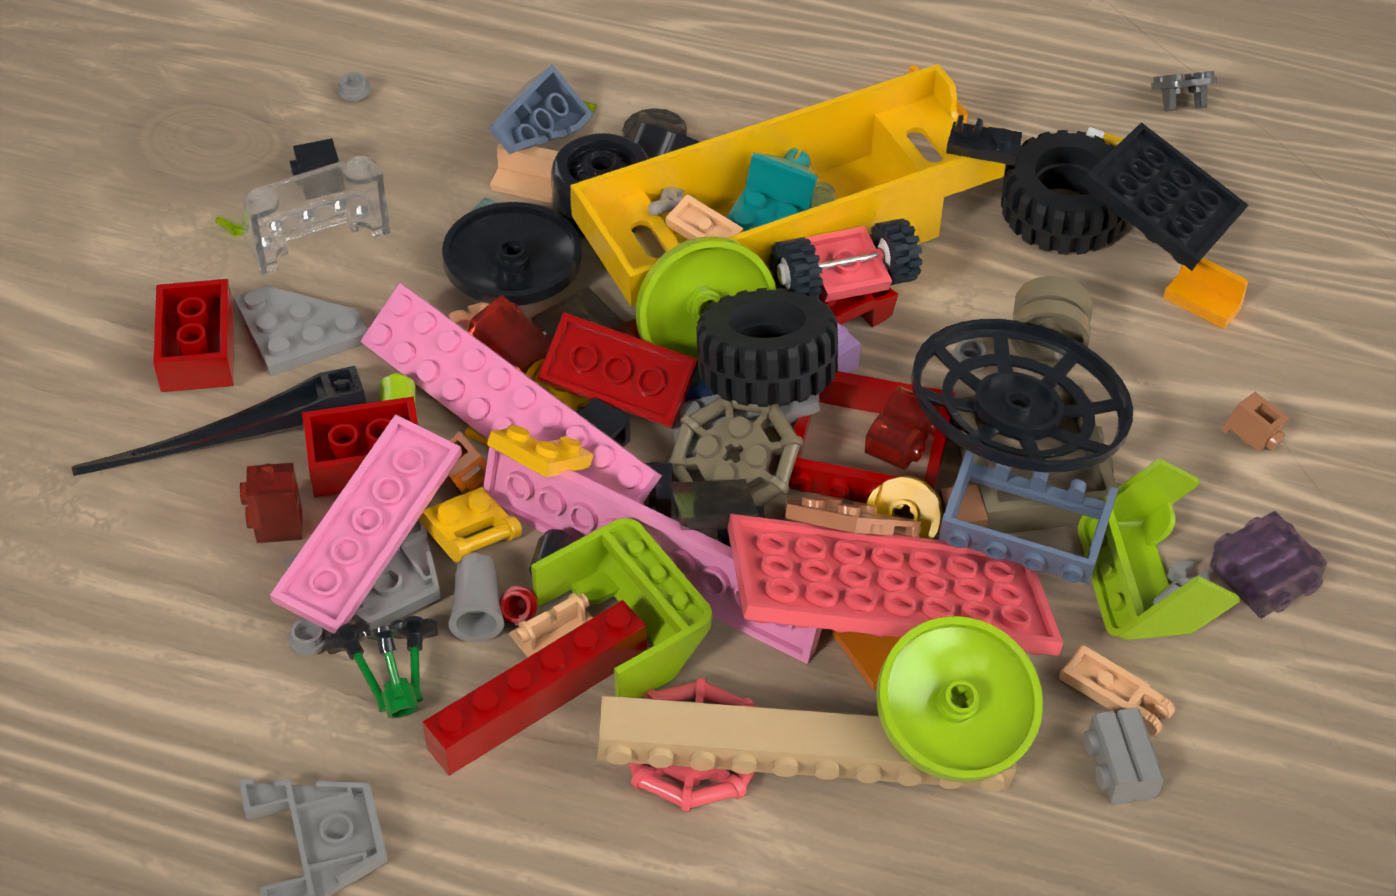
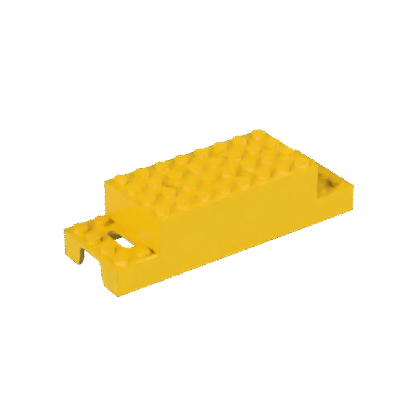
M936 64L570 185L572 217L632 307L636 305L641 284L654 263L671 248L689 240L666 226V217L670 212L652 216L648 212V205L651 202L660 200L664 188L673 187L684 190L682 198L687 194L691 197L694 196L702 204L726 217L746 187L751 157L754 153L784 158L790 149L796 148L798 153L794 159H797L802 151L806 152L811 160L809 169L818 176L811 209L727 237V239L739 242L754 252L765 263L772 276L773 271L770 270L769 265L772 264L770 260V253H773L771 248L776 242L863 226L866 227L869 234H872L870 229L874 224L901 218L910 221V226H914V236L918 235L920 240L917 245L937 238L940 234L944 197L1003 177L1005 164L946 153L953 122H956L958 118L956 110L957 93L955 83L941 66ZM910 133L923 134L943 159L939 162L927 161L907 135ZM634 227H636L637 237L639 238V240L641 241L649 255L645 252V250L643 249V247L631 231Z

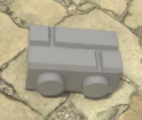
M1136 707L1122 709L1116 713L1114 711L1101 712L1092 716L1089 730L1084 732V744L1088 755H1095L1098 766H1096L1095 775L1099 789L1101 791L1107 790L1110 802L1113 805L1130 803L1133 800H1150L1159 796L1164 777L1140 709Z

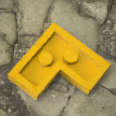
M509 425L508 428L491 431L487 445L544 477L559 475L567 469L577 471L590 468L594 455L583 449L581 443L576 439L560 437L559 440L549 442L539 441L530 436L529 430L517 425Z

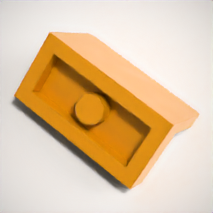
M1203 258L1192 271L1186 266L1181 265L1179 274L1165 288L1163 299L1225 329L1242 308L1248 280Z

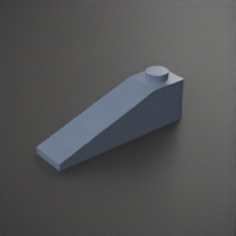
M551 64L528 81L513 96L488 127V130L510 155L576 133L594 114L553 64Z

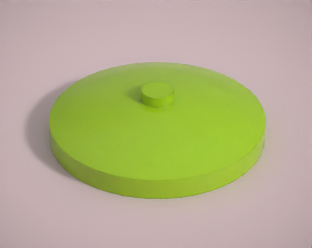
M700 237L685 241L663 254L650 268L641 284L636 301V323L639 335L644 341L698 359L696 327L700 316L706 311L708 306L713 302L718 303L720 298L724 296H734L737 292L744 290L748 292L756 291L758 288L776 290L774 279L765 263L754 252L739 242L723 237Z
M947 616L919 624L902 636L885 658L878 676L876 690L877 709L888 739L910 764L933 777L951 782H976L992 778L1016 763L1030 748L1039 731L1043 713V696L1037 672L1025 651L1016 641L999 628L984 621L969 617Z

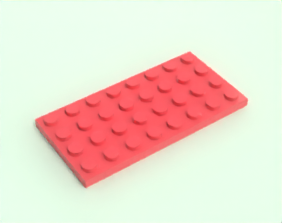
M730 514L727 528L743 617L746 620H753L757 623L789 624L799 628L832 629L840 633L858 632L872 634L877 637H902L908 631L926 621L947 616H961L978 619L999 628L1029 654L1055 656L1060 654L1063 641L1037 571L1029 570L1022 564L1006 559L996 560L988 557L983 552L970 548H956L943 540L893 534V536L859 534L807 523Z

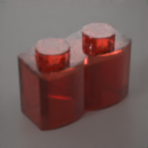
M899 386L889 398L884 410L874 420L865 437L864 453L902 470H906L912 461L917 463L921 459L926 447L925 441L929 436L935 437L939 431L918 406L913 391ZM931 403L935 410L939 413L940 406Z

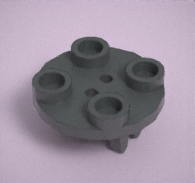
M1214 71L1184 74L1185 80H1183V74L1153 77L1154 83H1151L1152 90L1162 89L1164 111L1176 110V94H1181L1180 87H1188L1189 93H1194L1195 108H1207V85L1217 84V77H1215Z

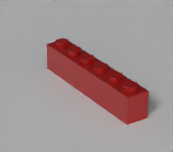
M621 600L422 721L426 748L449 776L608 678L614 674V668L646 651L647 625L624 600Z

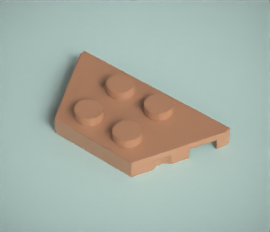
M787 496L785 519L859 534L893 536L894 533L919 537L922 523L921 521L876 513L877 506L864 503L842 504V499L828 496H819V499Z

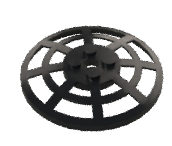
M1007 319L962 321L946 326L932 334L921 345L915 356L911 374L912 391L918 406L928 420L942 434L962 448L1001 465L1045 473L1086 469L1102 463L1114 455L1125 443L1133 423L1134 408L1130 393L1113 367L1082 343L1043 326ZM993 338L995 354L974 356L959 362L945 347L968 339ZM1008 339L1037 344L1064 356L1052 368L1033 359L1010 355ZM934 355L950 370L943 381L941 394L922 388L921 385L923 370ZM1078 363L1100 381L1112 399L1091 403L1083 390L1066 375ZM988 366H997L998 372L987 375L982 380L970 372ZM1012 367L1029 370L1044 377L1040 380L1028 374L1013 372ZM959 379L975 391L973 401L953 398V387ZM1057 385L1061 386L1077 404L1063 405L1060 396L1054 388ZM931 403L945 407L953 422L967 435L948 423ZM958 411L976 414L984 426L978 430L973 429L963 420ZM1117 411L1118 428L1113 442L1107 445L1089 440L1095 427V415ZM1082 417L1083 422L1080 433L1074 435L1058 428L1061 418ZM1000 434L1019 441L1022 449L1006 446L991 439ZM1051 437L1066 445L1054 449L1039 450L1035 440ZM1077 449L1093 452V454L1085 457L1067 460H1045V458L1064 456Z

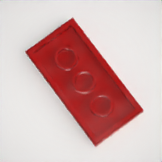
M563 312L537 380L588 400H592L595 397L616 410L673 430L698 367V359Z

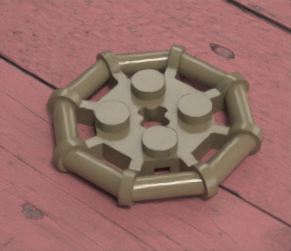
M719 397L691 415H684L680 419L682 424L671 457L666 463H672V475L687 500V507L692 511L703 510L718 513V508L761 506L781 494L786 495L790 490L788 487L798 452L803 448V440L796 435L781 410V406L779 407L778 404L768 405V407H758L756 404L744 406L739 405L735 400L729 402ZM736 409L760 413L755 421H750L742 416L736 417ZM726 411V419L708 430L701 427L704 423ZM771 422L781 437L780 441L771 443L764 432ZM695 434L700 438L696 445V456L686 458L693 435ZM734 449L744 450L739 454L740 461L736 463L732 459L726 461L730 451ZM782 454L775 476L769 474L770 469L768 467L771 459L773 461L775 455ZM700 470L706 480L700 489H697L688 471ZM763 482L767 484L763 488L744 498V493H746L747 491L751 490L752 488L758 486ZM721 490H726L733 494L734 498L733 501L711 497V495L715 491L721 492Z

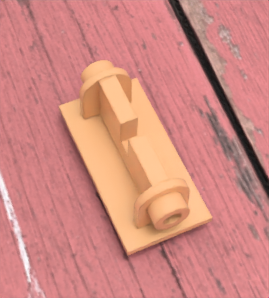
M572 593L567 600L554 606L549 611H545L527 622H520L519 627L509 632V635L528 658L592 619L593 617L585 609L590 606L589 601L584 593L578 595Z

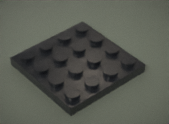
M1142 122L1099 162L1081 182V185L1094 198L1103 201L1122 220L1131 223L1149 241L1158 244L1172 255V258L1177 263L1186 266L1191 271L1249 206Z

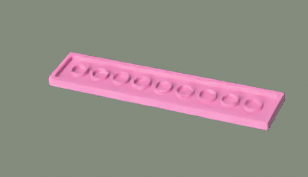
M399 283L360 341L399 372L410 377L416 385L487 439H489L491 431L508 428L509 425H517L529 430L530 436L539 441L549 442L559 440L560 437L576 439L581 443L583 449L594 455L590 468L574 472L640 504L644 503L662 476L401 283Z
M489 446L483 488L509 517L514 516L519 522L542 533L550 529L563 530L572 537L573 542L620 518L634 519L645 528L709 603L713 618L806 664L809 663L816 653L822 628H799L789 624L757 623L753 620L744 619L731 547L570 469L559 475L544 477Z

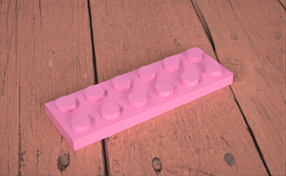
M395 414L271 592V601L333 634L336 633L339 627L349 623L462 455L461 447Z

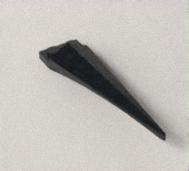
M356 366L321 372L261 403L203 427L144 447L74 465L71 467L73 476L304 428L302 412L366 403L364 389Z

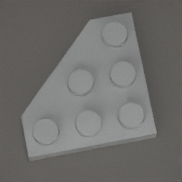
M264 286L234 296L235 306L270 377L364 345L360 341L368 329L357 309L270 286Z

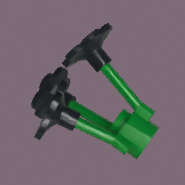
M409 616L404 620H396L391 622L390 625L373 630L368 629L367 621L361 620L354 624L347 623L337 629L336 633L325 639L324 643L329 654L346 651L349 658L355 660L377 700L379 712L386 711L388 718H401L419 710L418 702L423 701L420 690L419 651L423 649V640L425 638L438 635L436 620ZM393 637L407 640V650L410 651L411 684H408L407 678L399 677L393 651L396 650ZM366 638L377 641L380 654L384 653L390 681L384 684L385 690L383 692L363 657L364 650L359 642Z

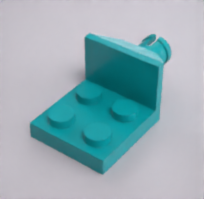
M796 148L790 149L784 158L754 153L751 157L746 187L726 218L742 227L744 232L811 209L818 176L809 169L811 160L808 154L802 151L799 157L794 159L798 153Z

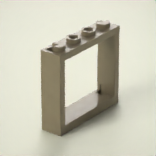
M1078 385L1085 393L1083 385ZM1062 387L1054 388L1060 396L1063 405L1077 404ZM974 396L963 397L959 399L973 401ZM958 411L963 420L973 429L978 430L977 425L983 424L976 414ZM1073 417L1078 433H1080L1083 422L1082 417ZM951 419V425L954 426L955 428H957L959 431H961V432L964 433L965 435H967V434H966L965 432H963V431L953 422V420ZM1095 423L1089 440L1104 444V433L1101 426H1096ZM957 444L961 461L963 462L966 449ZM1085 451V454L1088 456L1093 454V452ZM976 454L974 455L973 463L989 467L987 459ZM1112 456L1102 463L1090 467L1098 491L1085 492L1084 496L1102 500L1109 494L1110 487L1118 488L1121 486L1120 483H1116L1113 476L1114 463ZM969 481L968 485H974L978 483ZM978 484L988 517L987 528L1006 534L1076 526L1082 517L1081 514L1031 499L999 502L996 489Z

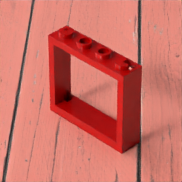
M837 371L835 378L829 386L825 387L819 394L820 403L931 423L918 406L912 391V384ZM922 386V388L941 394L940 389ZM931 403L935 410L951 424V418L946 412L945 407ZM812 415L797 418L794 431L797 436L802 438L803 447ZM937 428L924 482L930 485L934 491H936L948 438ZM802 448L798 452L788 487L800 490V492H810L867 503L871 493L887 480L898 478V476L801 458ZM904 504L903 508L898 509L911 513L910 507Z

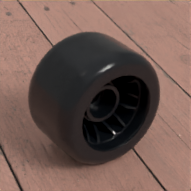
M609 133L589 134L569 142L560 149L552 163L551 188L554 211L565 217L574 226L579 237L587 239L572 217L570 185L648 160L647 153L634 141ZM636 227L631 230L633 233L636 231Z

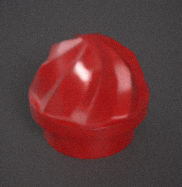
M513 586L507 589L499 600L503 618L513 625H519L522 621L527 622L533 619L538 610V601L535 594L524 586Z

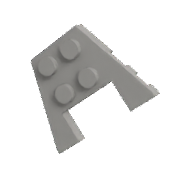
M419 519L352 617L356 622L361 620L367 621L369 630L386 626L441 599L427 531L419 522ZM299 552L286 559H283L286 570L290 567V565L297 557Z
M255 779L238 780L247 820L287 810L291 811L304 872L302 877L259 887L261 896H330L388 862L370 783L316 781V785H292L291 780H275L274 784H256Z

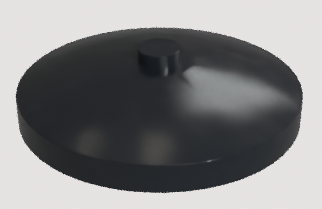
M525 202L495 203L467 213L451 226L445 235L442 246L443 266L450 282L462 293L475 300L500 306L528 305L555 296L575 279L582 259L581 240L574 226L565 217L549 208Z

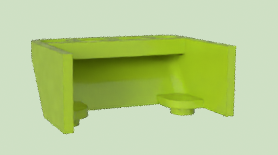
M1161 458L1156 459L1117 488L1118 492L1091 577L1107 632L1125 641L1192 634L1240 602L1237 594L1197 575L1155 605L1153 604L1154 598L1169 586L1157 544L1167 538L1174 528L1175 513L1172 504L1200 485L1199 478ZM1108 495L1100 501L1106 502ZM1082 515L1078 524V535L1084 556L1087 558L1099 520Z
M620 518L531 565L533 593L537 598L538 608L572 590L577 595L584 593L589 604H600L612 597H615L618 602L624 600L647 625V637L655 646L614 668L615 697L641 699L644 697L643 694L649 689L657 690L671 682L711 628L712 609L709 603L645 528L634 519Z

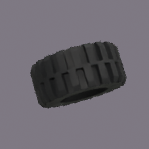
M1058 130L1054 134H1051L1049 131L1039 134L1036 139L1031 137L1020 145L1015 166L1006 164L1001 196L1002 214L1012 231L1016 235L1021 234L1023 241L1029 245L1034 243L1039 245L1040 250L1049 252V249L1058 251V254L1068 255L1069 252H1076L1077 255L1086 254L1089 249L1096 251L1105 247L1106 242L1108 244L1119 237L1120 232L1125 229L1127 222L1122 220L1103 201L1094 198L1081 185V182L1115 146L1113 144H1105L1104 139L1096 135L1093 138L1086 136V132L1068 133V130ZM1050 189H1071L1078 191L1084 195H1064L1052 191Z
M758 288L756 291L751 292L747 290L740 291L734 296L727 295L720 298L718 303L713 302L702 313L697 322L699 376L713 394H718L721 399L726 401L735 400L739 405L748 406L749 404H756L758 407H768V405L778 404L779 407L786 406L793 401L800 403L808 400L810 395L816 396L820 394L825 387L829 386L838 371L837 318L832 310L825 303H822L820 299L815 296L808 297L804 292H789L783 288H777L776 290Z

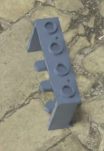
M966 450L942 518L939 539L947 541V543L956 548H970L983 552L988 557L996 560L1006 559L1022 564L1025 568L1032 571H1045L1058 575L1068 582H1081L1089 585L1118 489L1110 487L1107 500L1103 502L1084 496L1087 485L1082 480H1072L1069 491L1047 485L1049 472L1034 471L1031 480L1010 474L1011 467L996 463L994 469L973 463L975 454ZM969 481L1098 519L1099 521L1087 558L956 519Z

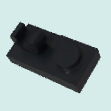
M959 115L957 121L953 122L947 143V154L1015 166L1022 132L989 126L988 128L983 127V121L980 118H977L976 125L963 123V115Z

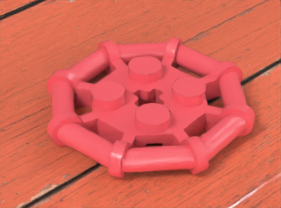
M700 677L695 682L658 691L651 688L643 694L644 699L684 701L695 698V703H704V699L721 705L756 707V704L750 698H740L706 682V678ZM628 763L632 774L631 784L636 790L644 789L680 806L681 811L690 812V809L693 807L733 797L737 800L741 799L746 795V787L756 773H736L734 775L730 774L728 770L723 769L698 771L691 767L669 766L666 768H656L641 763ZM660 777H668L684 785V788L681 789L660 779ZM711 778V782L718 781L720 783L693 790L694 786L700 785L701 780Z

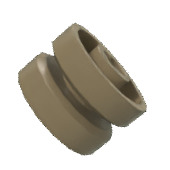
M1039 277L1023 284L1017 291L1013 320L1046 327L1088 347L1093 302L1089 292L1077 282L1064 277ZM1010 339L1014 350L1021 357L1033 359L1048 366H1055L1064 356L1037 344Z

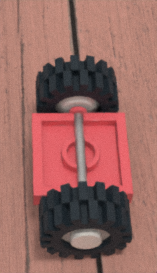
M901 218L874 224L870 229L872 234H869L866 227L863 226L776 242L771 248L773 253H770V260L772 261V264H769L770 270L773 271L772 277L776 283V289L783 288L789 292L800 291L804 292L808 297L815 296L816 298H819V294H821L824 302L889 290L890 285L916 280L918 278L917 275L921 273L919 266L922 265V259L919 257V254L922 253V248H918L917 245L920 241L918 235L914 236L915 228L910 226V221Z

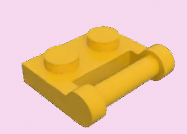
M483 487L429 507L423 511L419 518V522L454 562L462 561L463 556L503 539L511 541L522 534V527L518 519L514 516L509 517ZM492 525L494 526L493 528H490L486 531H483L466 539L463 538L465 536L473 534Z

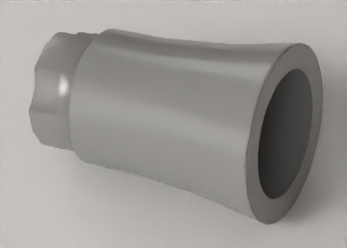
M478 553L463 556L462 562L457 566L455 574L454 600L448 625L452 634L464 641H488L498 636L504 628V620L499 603L498 574L494 560L490 556H482Z

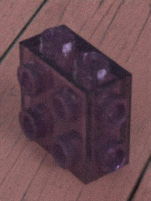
M1273 511L1262 518L1255 517L1251 519L1244 528L1233 534L1226 533L1222 535L1213 546L1214 552L1209 566L1262 619L1274 611L1276 613L1284 611L1293 600L1302 595L1310 596L1315 593L1323 584L1322 576L1328 562L1316 548L1312 547L1297 533L1291 523L1285 521L1276 511Z

